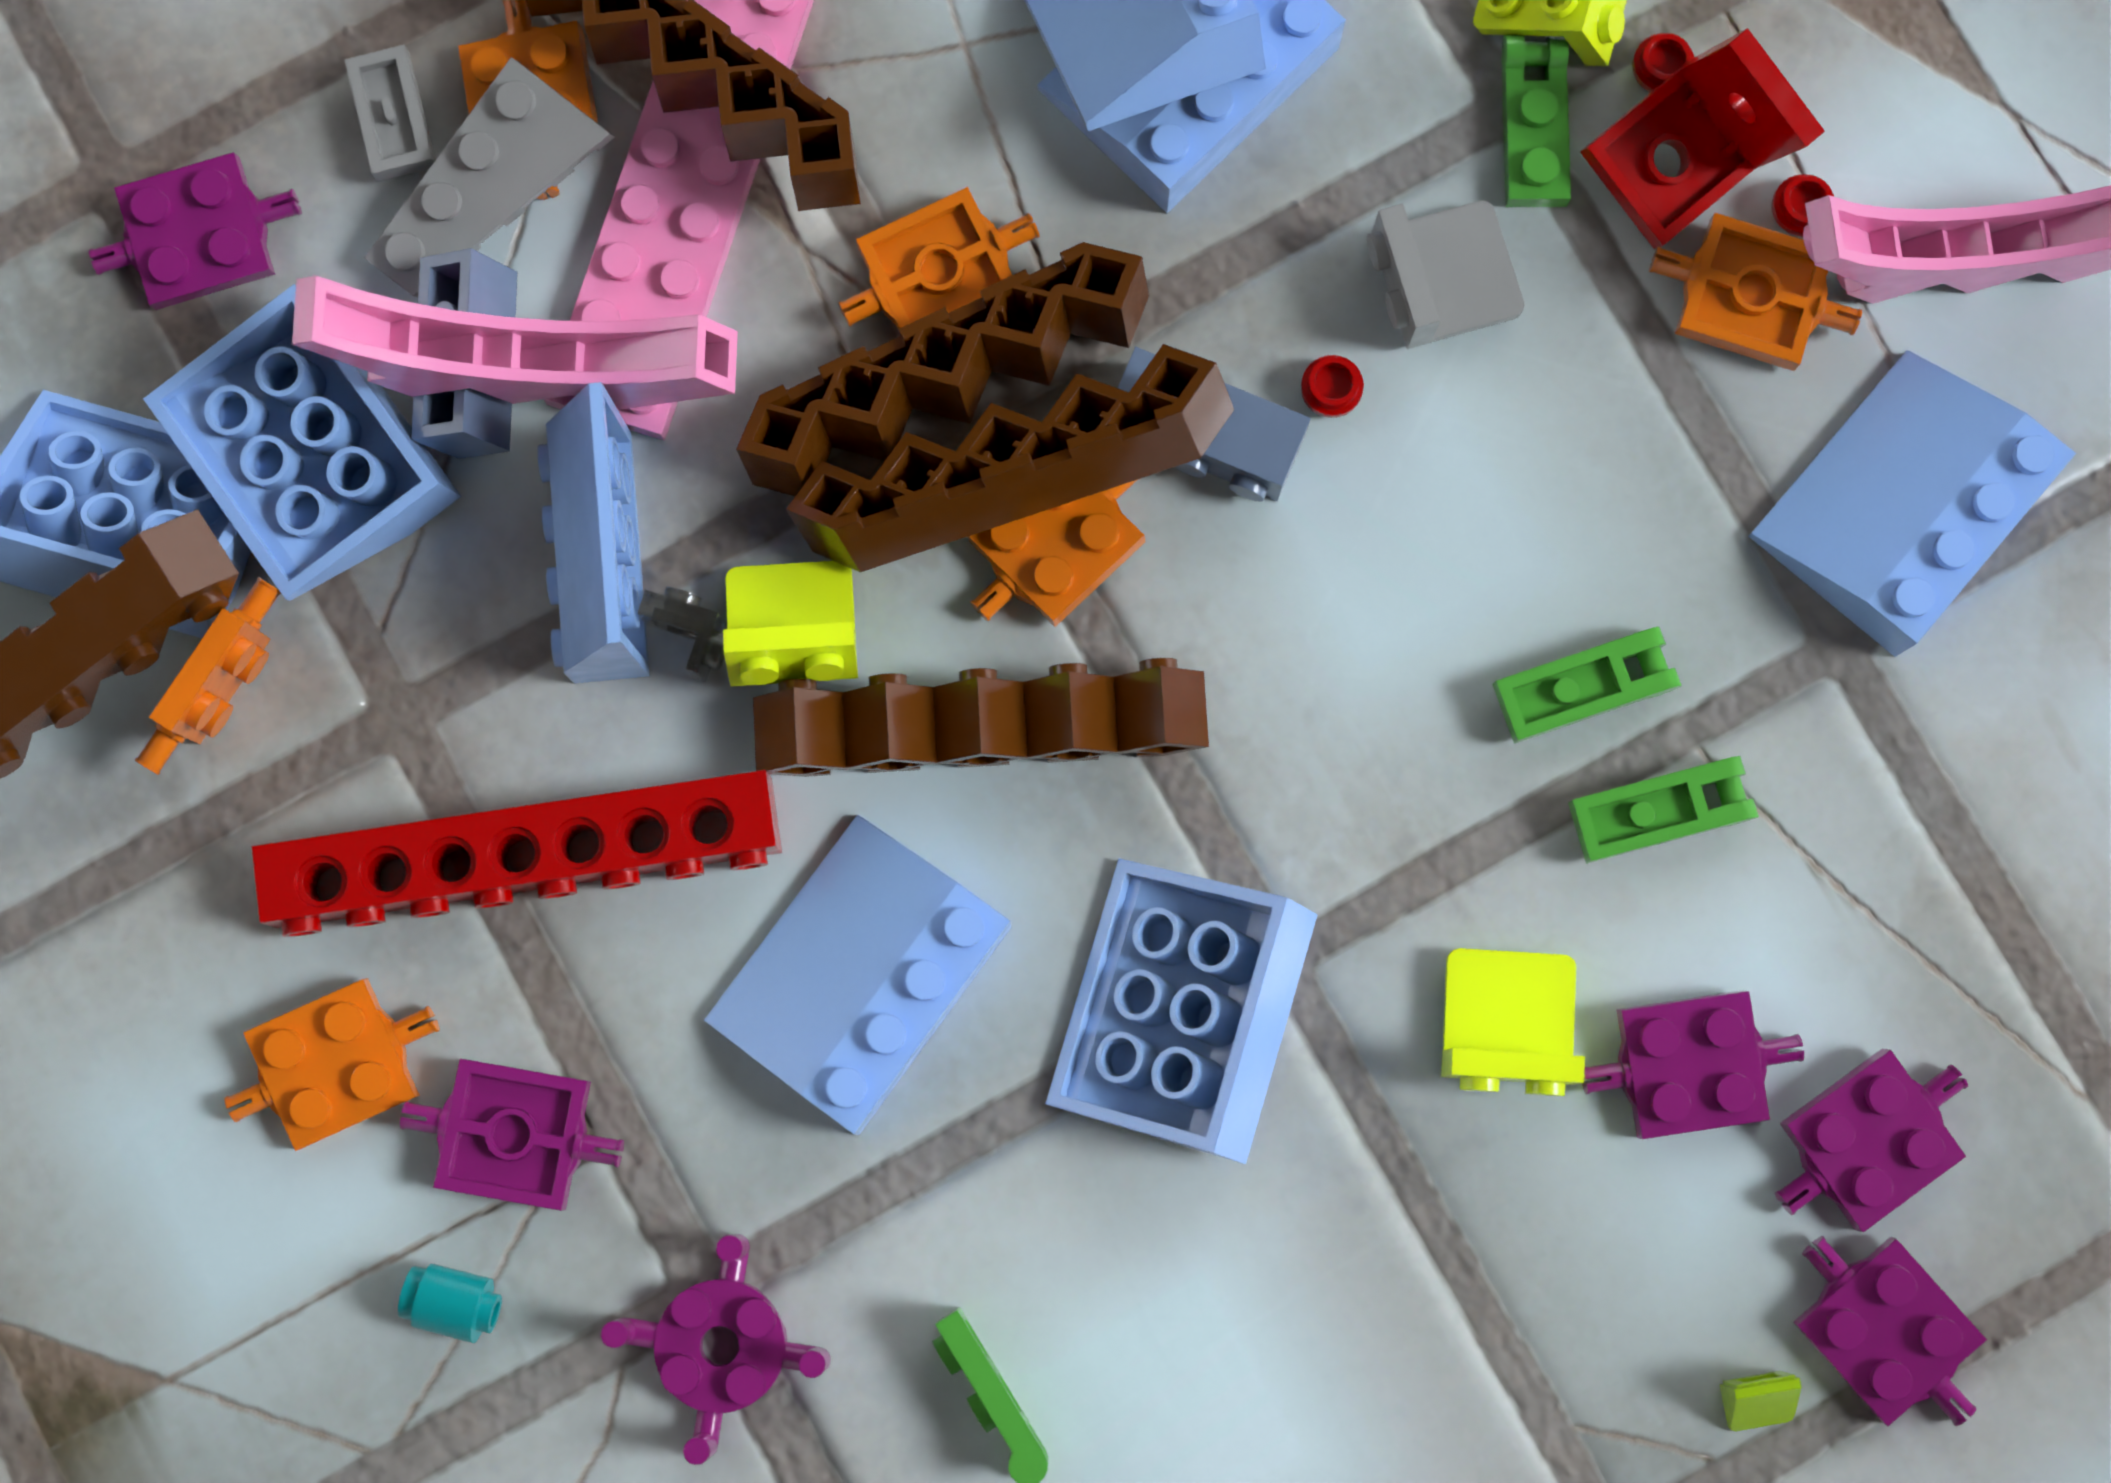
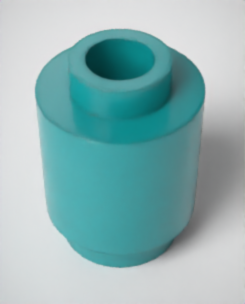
M433 1263L427 1268L413 1266L408 1272L401 1289L398 1302V1316L411 1320V1326L415 1329L475 1343L482 1332L490 1334L494 1330L501 1310L502 1295L494 1293V1280L492 1278Z

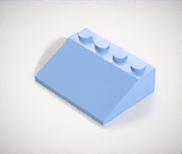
M1024 0L1088 132L1266 69L1259 11L1252 0Z
M1252 0L1260 16L1265 70L1089 132L1075 107L1057 67L1037 84V89L1163 211L1168 213L1339 49L1346 20L1325 0Z
M296 284L290 286L143 398L283 597L289 601L413 534L461 497L425 445L411 440L412 427L383 387L367 381L368 371L292 345Z
M1907 350L1748 537L1896 657L1921 640L2076 453L2026 412Z
M602 382L588 383L546 423L547 444L538 445L540 477L542 482H550L552 505L542 507L543 532L547 544L555 543L556 567H548L546 571L547 591L550 604L559 605L561 628L551 630V651L555 667H563L564 674L574 684L650 677L632 435Z
M42 390L0 456V582L58 597L88 572H95L99 576L113 570L122 563L125 558L119 548L138 533L198 509L239 573L229 597V603L225 608L228 610L239 588L251 550L158 421ZM218 614L202 622H194L190 618L169 627V629L203 638Z
M857 814L704 1021L851 1133L860 1135L1012 928L1011 922L958 882Z
M1119 858L1045 1104L1246 1164L1317 914L1288 897Z

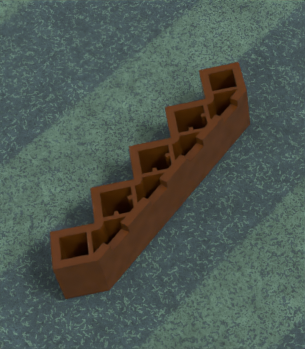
M525 0L531 17L583 11L584 28L597 65L651 59L652 77L663 113L719 107L720 123L730 162L788 155L790 177L798 211L861 204L855 146L848 110L828 97L825 100L800 82L799 75L760 47L755 50L731 33L728 24L696 1Z
M1085 242L1079 243L1060 252L1061 260L1030 275L1026 269L980 290L981 298L950 313L944 307L900 328L901 336L870 351H867L865 346H862L818 367L819 375L786 390L782 384L759 395L736 448L752 484L796 496L821 461L827 462L833 447L885 461L899 442L912 409L970 424L991 372L1050 386L1070 334L1129 348L1149 298L1142 256Z
M1163 344L1129 392L1076 374L1042 422L990 403L956 451L906 432L871 480L821 461L786 510L812 552L861 573L1200 459L1235 409L1216 362Z
M198 509L138 533L119 548L125 558L122 563L113 570L99 576L95 572H88L49 603L56 613L44 624L32 629L26 626H19L0 641V779L13 773L23 764L34 732L52 724L58 729L65 728L87 716L91 711L101 680L121 671L125 676H131L153 665L159 659L169 627L190 618L194 622L206 621L219 614L222 608L227 607L239 573Z
M1152 658L1139 662L1140 671L1118 676L1088 674L1087 665L1083 663L1056 664L1049 667V676L1024 682L997 679V670L990 668L962 670L959 672V681L935 687L907 684V676L896 673L868 677L869 686L846 692L817 690V681L812 679L783 680L778 682V691L753 697L756 771L766 770L768 774L810 777L831 775V770L867 769L869 773L914 771L920 770V766L958 764V768L1010 765L1009 761L1018 759L1040 758L1047 759V763L1099 760V756L1130 752H1136L1137 758L1155 757L1209 747L1204 671L1178 668L1177 659Z

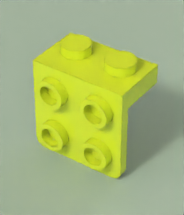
M1478 0L1473 24L1484 35L1564 37L1586 66H1608L1614 44L1623 35L1625 25L1624 8L1627 0Z
M835 561L739 566L733 567L727 572L725 578L727 629H723V645L730 687L778 684L780 681L789 679L830 681L858 678L851 568Z
M1465 948L1451 951L1446 958L1441 1077L1460 1078L1459 1090L1477 1092H1499L1500 1081L1525 1082V1094L1541 1096H1565V1085L1584 1083L1585 1056H1573L1576 996V963L1573 958L1562 954Z

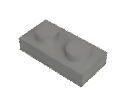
M405 44L344 59L371 173L376 181L380 182L430 169L436 159L411 56Z

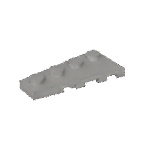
M511 57L364 258L412 296L418 297L421 257L468 248L478 251L481 248V243L503 225L508 226L526 211L524 209L549 187H556L574 172L573 168L594 150L599 151L615 136Z

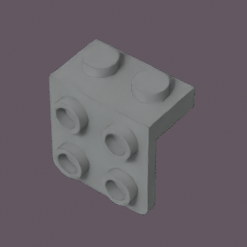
M1484 200L1476 201L1412 220H1408L1403 203L1378 211L1372 232L1367 235L1368 251L1375 270H1382L1389 291L1385 293L1389 319L1394 329H1401L1407 349L1514 320L1521 315L1524 309V300L1494 207L1491 203Z

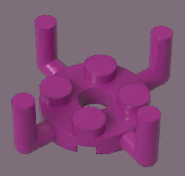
M741 1234L727 1235L718 1241L716 1253L721 1259L719 1278L695 1284L679 1293L667 1306L659 1323L632 1318H620L608 1322L601 1330L602 1342L607 1347L618 1348L623 1345H632L654 1349L656 1367L664 1388L678 1400L697 1410L693 1437L686 1442L683 1448L684 1458L693 1465L704 1463L716 1453L723 1413L743 1409L759 1400L773 1386L783 1368L801 1371L808 1378H816L826 1371L831 1363L829 1352L822 1347L787 1342L786 1328L774 1305L760 1290L744 1282L750 1244L748 1239ZM716 1326L727 1327L737 1336L739 1350L731 1363L716 1364L705 1355L703 1340L711 1328Z

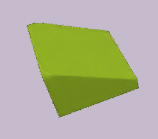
M1775 1371L1724 1380L1723 1384H1719L1729 1429L1736 1432L1787 1423L1793 1420L1802 1389L1800 1378L1787 1372Z

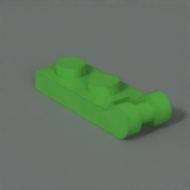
M1504 35L1501 63L1505 207H1567L1571 200L1567 81L1569 43L1564 37L1547 36L1545 41H1525V37L1522 35ZM1524 66H1544L1545 81H1524Z
M1660 626L1649 628L1496 680L1492 686L1514 744L1680 688L1682 684L1676 668H1668L1661 650L1666 645ZM1637 657L1644 677L1631 681L1623 660Z
M1741 756L1722 759L1571 800L1568 805L1586 864L1758 818L1759 815L1754 799L1746 798L1740 777L1746 775ZM1715 784L1722 806L1708 810L1702 787Z
M959 1307L936 1322L935 1325L941 1336L933 1340L932 1343L951 1375L963 1370L976 1393L966 1399L983 1429L988 1433L997 1427L1009 1446L1011 1453L1008 1470L1011 1477L1016 1483H1040L1048 1471L1046 1448Z

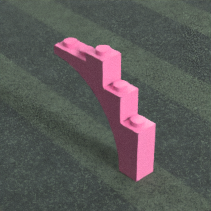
M2111 185L2025 202L1966 208H1886L1857 204L1830 195L1805 203L1809 225L1804 227L1803 238L1809 257L1815 262V266L1836 273L1840 285L1846 290V294L1871 304L1943 283L1965 293H1971L2037 273H2042L2065 283L2111 270Z
M316 275L296 279L292 345L368 371V382L411 397L471 388L515 404L571 395L576 396L588 383L602 382L617 409L621 410L735 394L738 331L700 314L646 320L559 321L455 311L406 302L358 290Z

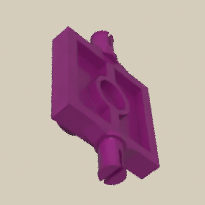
M232 152L114 187L124 220V240L96 249H89V257L94 260L91 263L98 275L132 264L141 276L149 305L155 310H159L275 275L267 249V224L295 215H302V210L298 204L299 200L294 189L259 200L248 186L241 159Z
M1746 990L1616 1009L1621 1036L1618 1062L1585 1067L1584 1079L1605 1076L1607 1078L1584 1081L1582 1086L1586 1095L1593 1092L1622 1088L1632 1105L1636 1136L1640 1139L1770 1120L1764 1084L1767 1066L1804 1061V1050L1794 1049L1778 1052L1781 1049L1802 1047L1803 1042L1799 1034L1762 1040L1755 1027L1750 992Z
M1891 1049L1879 1050L1779 1123L1798 1149L1805 1172L1780 1191H1776L1775 1196L1777 1200L1784 1202L1781 1204L1782 1207L1790 1215H1794L1796 1211L1819 1194H1822L1837 1204L1854 1230L1865 1232L1967 1157L1945 1127L1942 1114L1938 1108L1958 1092L1968 1087L1966 1079L1960 1078L1962 1073L1950 1064L1944 1071L1922 1086L1911 1079Z
M461 1058L459 1059L453 1091L443 1105V1109L406 1101L401 1113L423 1116L427 1120L400 1117V1128L403 1130L409 1129L437 1134L440 1157L433 1188L560 1211L566 1210L572 1177L579 1167L581 1160L612 1165L618 1168L622 1156L598 1152L597 1149L603 1148L621 1152L624 1149L623 1139L616 1140L587 1134L584 1116L591 1086L590 1081Z
M1824 1236L1818 1237L1812 1243L1828 1260V1264L1813 1247L1808 1245L1803 1250L1802 1255L1811 1262L1828 1283L1824 1286L1818 1300L1793 1323L1879 1420L1888 1427L1913 1404L1931 1397L1950 1418L1954 1426H1959L1966 1422L1967 1419L1950 1402V1398L1969 1417L1976 1412L1977 1408L1971 1404L1950 1379L1954 1376L1959 1364L1987 1341L1982 1333L1896 1238H1888L1867 1258L1855 1261L1849 1265L1829 1245Z

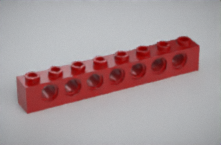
M766 770L251 846L259 921L261 924L281 928L283 937L317 934L322 932L321 922L344 918L346 919V927L378 925L386 922L385 912L410 909L411 918L444 915L450 912L449 903L472 899L474 900V908L500 907L513 903L512 893L532 890L538 891L539 899L566 897L577 894L576 884L601 880L602 889L627 888L641 884L640 874L665 871L667 880L693 878L705 874L703 865L729 861L730 870L754 869L768 865L767 855L782 853L773 782ZM709 812L725 814L728 823L725 835L715 843L705 844L699 842L695 833L699 819ZM644 822H659L663 828V840L659 847L649 853L636 852L632 843L636 828ZM587 830L595 831L599 838V849L596 855L587 862H573L569 853L572 839L580 832ZM531 840L535 848V857L532 864L524 871L511 872L506 863L508 850L518 841ZM466 849L471 859L468 873L459 881L448 882L443 873L445 859L456 850ZM402 859L406 866L404 882L399 888L385 892L380 883L382 868L391 860ZM337 868L342 877L341 889L334 898L322 901L317 894L318 879L325 871Z

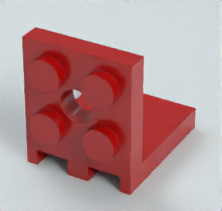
M1747 28L1689 60L1584 147L1580 153L1655 250L1658 246L1662 247L1754 169L1806 148L1823 134L1825 130ZM1659 144H1667L1673 147L1680 157V168L1675 177L1663 175L1655 166L1654 153Z

